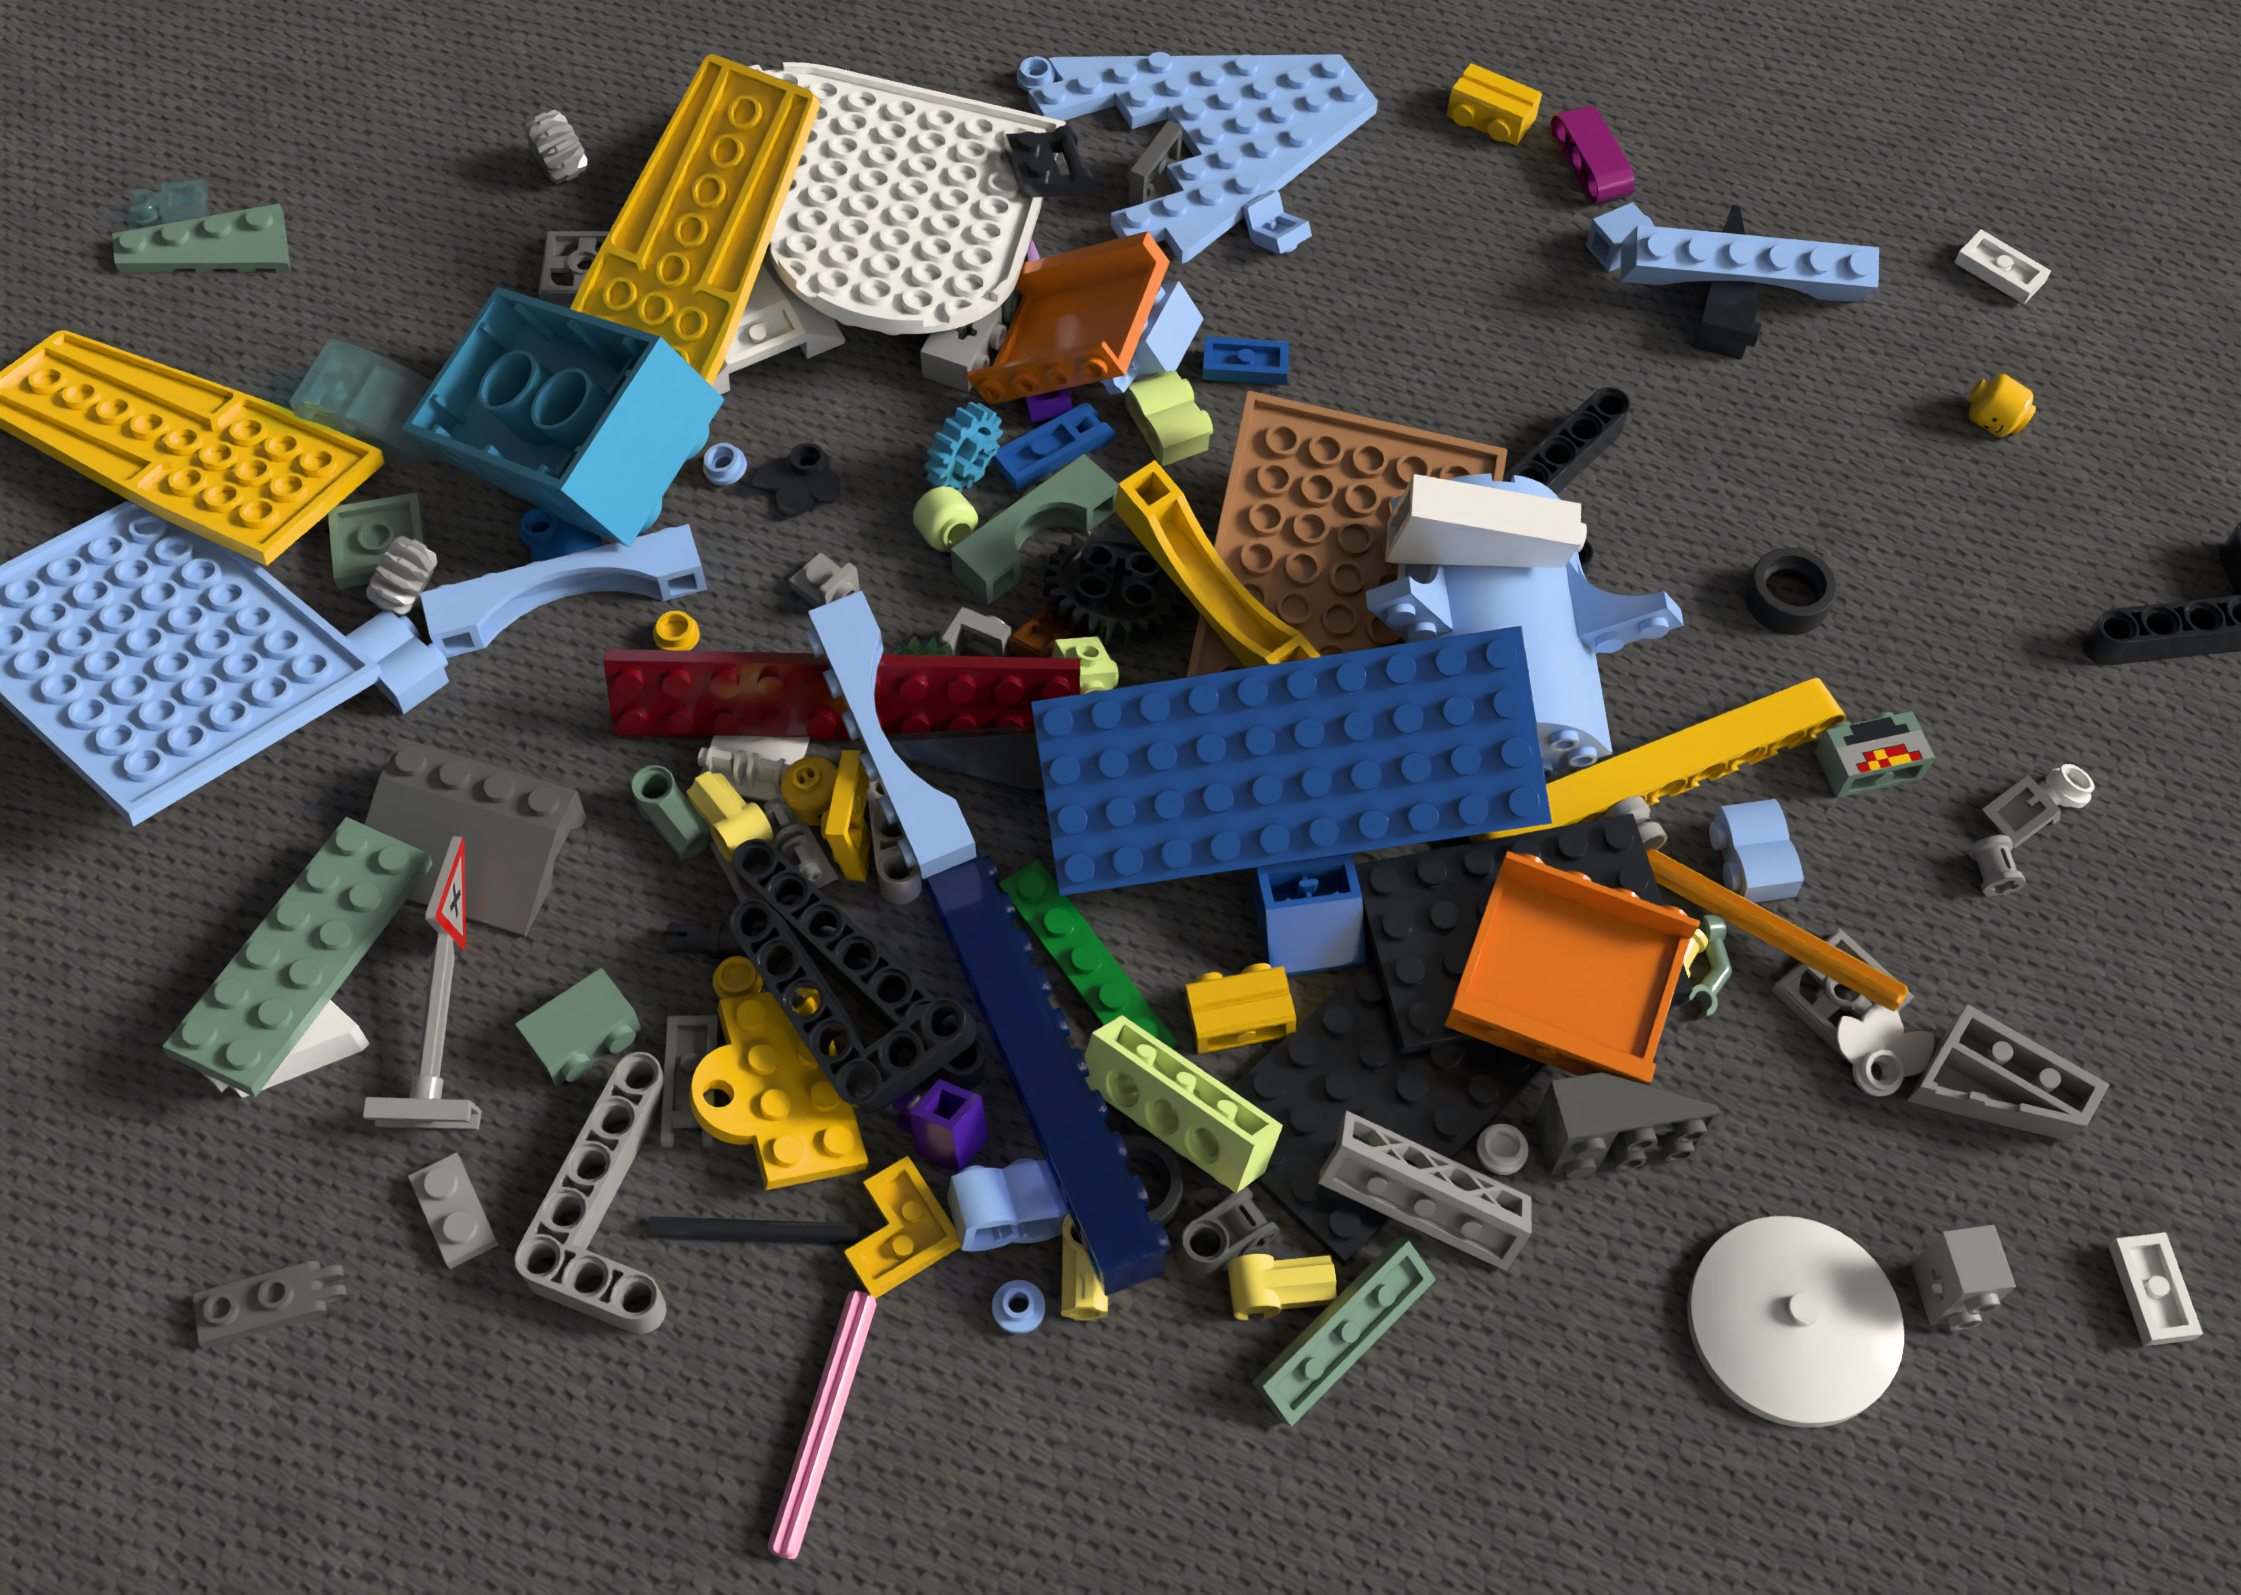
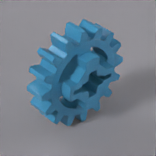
M969 402L965 410L961 407L957 408L955 417L946 418L942 433L936 432L934 437L937 441L931 445L927 454L931 455L932 459L925 464L924 469L929 471L926 479L932 483L933 487H952L961 493L963 487L968 490L973 482L980 480L984 476L986 466L992 465L991 458L997 454V449L1000 448L996 440L1003 434V430L998 428L1002 420L996 416L997 413L981 403L976 405L973 402Z

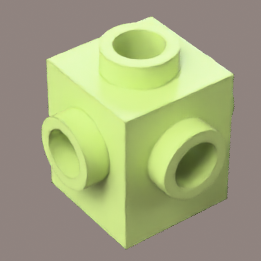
M1098 636L1055 640L1051 658H1081L1080 694L1111 690L1117 686L1119 678L1115 661L1109 658Z

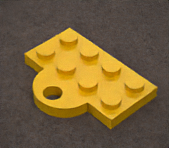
M765 992L721 999L717 1010L727 1045L713 1050L703 1058L695 1070L690 1087V1107L699 1125L707 1133L721 1141L738 1145L753 1144L765 1190L847 1175L866 1169L868 1159L853 1107L837 1094L773 994ZM814 995L805 1001L802 1010L803 1016H808L818 1009L820 1004L819 995ZM833 1040L829 1046L830 1056L837 1055ZM710 1089H720L729 1095L731 1103L724 1107H714L705 1101L703 1094Z

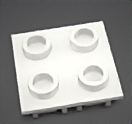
M714 736L710 748H701L698 756V765L703 766L701 774L708 771L713 774L722 773L743 798L763 802L780 798L784 802L780 790L782 776L791 764L798 759L804 758L810 739L809 737Z

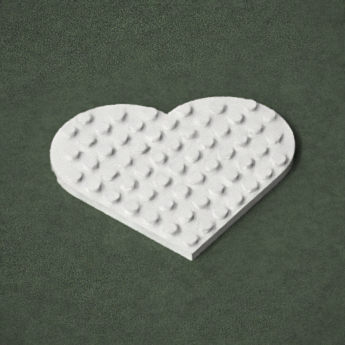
M783 62V69L765 71L759 65L749 66L755 70L809 89L820 102L817 115L768 244L769 254L778 275L799 298L818 311L837 319L844 325L858 326L894 336L899 334L935 333L965 326L987 316L1009 297L1018 281L1044 197L1022 198L1004 149L1005 135L1026 131L1035 133L1054 132L1056 128L1064 126L1066 121L819 64ZM1053 153L1055 161L1058 153Z

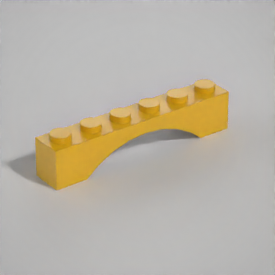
M1156 460L1118 484L1114 506L1115 512L1246 668L1321 657L1301 632L1288 626L1270 613L1238 581L1206 537L1184 493Z

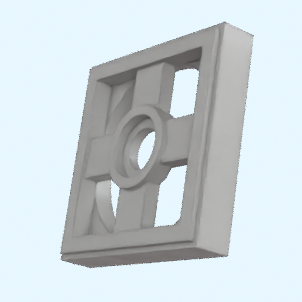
M547 231L538 292L540 300L546 302H573L589 270L579 269L577 267L578 263L584 260H589L593 263L597 255L596 245L602 246L610 231ZM578 246V250L571 253L570 256H559L567 249ZM551 273H571L574 276L573 286H557L551 279Z
M1838 929L1825 941L1894 978L1842 929ZM1800 962L1775 983L1771 991L1842 1058L1846 1059L1841 1054L1837 1044V1028L1828 1019L1838 1010L1850 1011L1861 1021L1866 1010L1873 1004L1853 990H1851V999L1842 1000L1838 998L1834 992V987L1840 983ZM1806 971L1823 986L1824 995L1813 1005L1800 994V979ZM1907 992L1905 1000L1897 1009L1898 1012L1913 999L1914 995Z

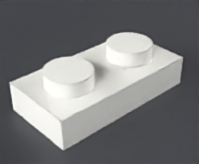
M1980 230L1959 251L1954 262L2022 304H2025L2039 290L2051 270L1983 230Z
M2166 1232L2116 1238L2108 1245L2143 1346L2191 1341L2203 1334Z

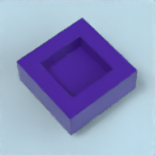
M1067 388L1024 397L1031 423L1055 419L1072 409Z

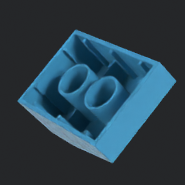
M496 287L401 429L433 455L537 508H545L554 513L556 517L576 527L630 548L637 535L646 531L657 520L662 509V496L684 462L694 457L704 447L709 436V423L725 399L660 336Z

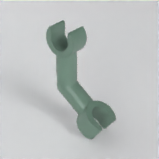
M1720 914L1703 916L1704 921L1700 922L1698 927L1708 939L1705 951L1711 969L1701 983L1692 988L1693 991L1688 998L1679 999V1006L1691 1001L1694 997L1702 1003L1703 1010L1697 1016V1021L1708 1017L1716 1011L1718 1006L1716 995L1732 973V967L1723 942L1727 932L1726 923Z

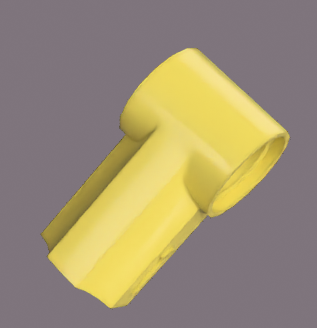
M710 771L696 777L691 788L686 791L689 802L709 825L714 843L728 862H733L734 851L746 840L761 839L769 842L774 839L770 823L760 807L754 802L747 804L722 773L713 774Z
M1085 1205L1074 1208L1064 1218L1062 1226L1061 1315L1074 1320L1094 1321L1097 1318L1107 1317L1108 1247L1110 1227L1105 1214L1093 1206ZM1081 1229H1089L1096 1232L1099 1238L1092 1244L1083 1245L1076 1242L1072 1236Z
M1250 1254L1234 1258L1227 1264L1234 1316L1239 1320H1248V1315L1264 1313V1318H1270L1279 1314L1283 1309L1330 1305L1337 1298L1336 1275L1330 1255L1274 1261V1258L1270 1255Z

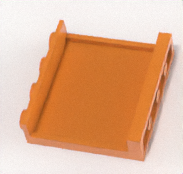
M1145 231L1023 263L1016 283L1017 289L1023 297L993 366L969 371L965 377L986 402L997 404L1125 376L1170 261L1149 232Z
M1507 851L1495 879L1444 1026L1576 1076L1602 1072L1649 1086L1656 1064L1652 1062L1691 937L1699 927L1700 921L1688 917L1683 910L1669 905L1658 906L1641 900L1630 890L1623 888L1611 889L1592 882L1583 873L1571 870L1564 872L1545 865L1542 860L1531 854H1515Z

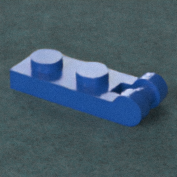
M1083 403L997 449V454L992 457V463L1017 492L1057 470L1063 464L1070 463L1094 449L1100 450L1111 444L1116 437V433L1108 423H1101L1099 421V414L1090 403Z

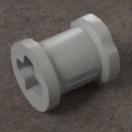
M1996 835L1975 842L1968 849L1970 859L1976 861L1983 878L1981 889L1986 897L2014 893L2026 884L2024 875L2016 869L2010 852L2013 849V843L2008 836Z

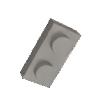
M458 1153L452 1154L408 1176L449 1269L499 1245Z

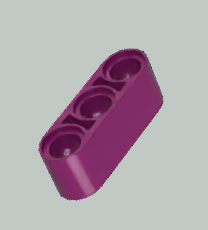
M1589 105L1553 114L1550 123L1551 135L1560 142L1561 145L1558 148L1568 165H1573L1577 173L1573 174L1582 190L1591 196L1593 201H1589L1590 204L1594 205L1632 195L1635 186L1632 168L1596 107Z

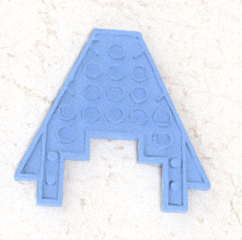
M1155 52L1150 56L1049 58V62L1055 71L1057 82L1028 90L1029 105L1036 115L1065 121L1116 106L1131 129L1165 119L1183 126L1182 140L1194 157L1167 165L1166 176L1177 193L1111 213V227L1119 238L1148 231L1155 242L1166 240L1181 264L1191 260L1245 217L1243 211L1245 204L1270 190H1280L1375 115L1378 100L1341 54L1170 56L1164 52Z

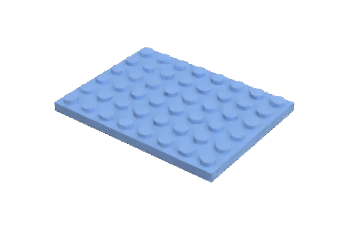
M129 500L0 565V702L133 826L380 680L378 677L381 674L379 664L254 560L166 521Z

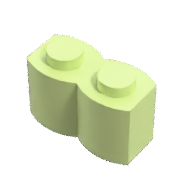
M1176 371L1163 372L1133 382L1128 386L1125 398L1127 410L1140 432L1144 435L1146 442L1161 467L1208 450L1209 437L1213 434L1212 422L1208 413L1205 410L1200 411L1194 403V393L1187 379H1181Z

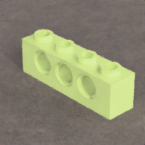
M1123 1015L1094 1031L1091 1035L1077 1081L1235 1193H1238L1265 1173L1281 1132L1282 1124Z

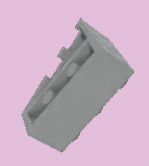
M1967 1004L1950 1023L1907 1101L2069 1141L2087 1127L2110 1084Z

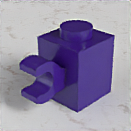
M939 1079L923 1098L908 1091L892 1103L895 1110L904 1113L897 1120L896 1126L906 1133L914 1134L918 1156L958 1173L964 1169L989 1139L982 1096Z

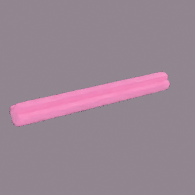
M853 1290L848 1293L767 1544L769 1552L778 1557L795 1559L798 1556L876 1308L875 1297L870 1296L866 1292Z

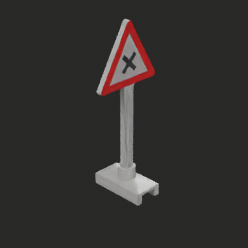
M453 836L425 915L426 921L438 933V939L431 958L417 1074L412 1077L409 1098L366 1097L363 1118L366 1120H376L375 1127L479 1130L482 1110L470 1100L441 1099L444 1080L440 1078L455 959L454 951L465 952L464 837Z

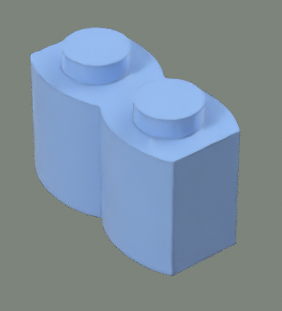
M383 610L345 636L380 665L381 674L378 676L380 680L374 683V685L403 714L449 683L444 670L448 665L445 656L433 643L426 646L418 639L420 634L417 628L405 615L398 618L391 611Z
M1771 799L1720 806L1714 822L1710 824L1709 835L1714 850L1722 851L1726 862L1723 865L1722 871L1725 887L1753 903L1796 897L1804 881L1803 872L1796 849L1789 839L1786 820L1777 800Z
M1023 1158L1012 1162L1003 1169L985 1168L975 1165L967 1167L958 1174L951 1176L947 1200L961 1250L984 1251L1002 1247L1012 1242L1035 1243L1062 1235L1063 1221L1068 1212L1052 1162Z

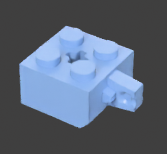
M1179 281L1160 285L1125 376L1100 381L1105 385L1110 395L1124 393L1136 376L1176 371L1204 319Z

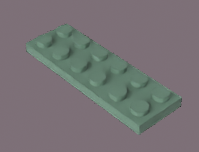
M346 817L165 1042L163 1048L167 1056L256 1098L432 867L433 863L430 854Z

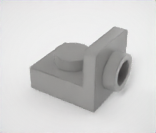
M819 553L789 579L790 588L816 608L860 590L858 572L855 566L848 563L843 568H840L822 553Z
M2028 774L1984 807L1982 814L2001 835L2011 838L2013 848L2015 849L2049 822L2054 825L2060 820L2061 809L2058 805L2062 801L2049 784L2045 781L2037 784Z

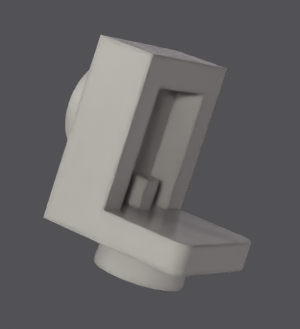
M965 607L961 608L953 621L946 622L939 636L942 656H960L965 647L985 657H1011L1013 652L1007 649L1008 638L1011 636L1010 626L995 616H984Z

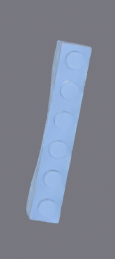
M1637 225L1621 242L1620 282L1652 285L1695 281L1756 282L1791 288L1809 294L1818 300L1859 302L1878 288L1879 247Z
M689 524L675 528H664L659 532L636 537L630 548L615 542L589 550H578L562 557L542 562H532L523 567L499 573L485 574L480 578L452 585H442L436 589L421 592L420 597L432 643L439 648L445 658L485 648L499 632L520 616L543 604L566 596L596 591H621L666 601L707 590L692 533Z
M862 590L808 611L812 629L805 631L806 637L815 658L824 655L830 670L823 672L825 681L833 699L842 696L848 711L842 713L841 716L851 740L860 738L867 752L859 757L870 783L879 780L885 793L884 796L878 798L886 821L888 825L897 822L904 838L898 840L897 845L907 868L916 865L921 878L925 879L975 858V842L956 799L934 789L914 774L893 751L881 730L875 710L874 692L877 668L883 653V644L879 627Z

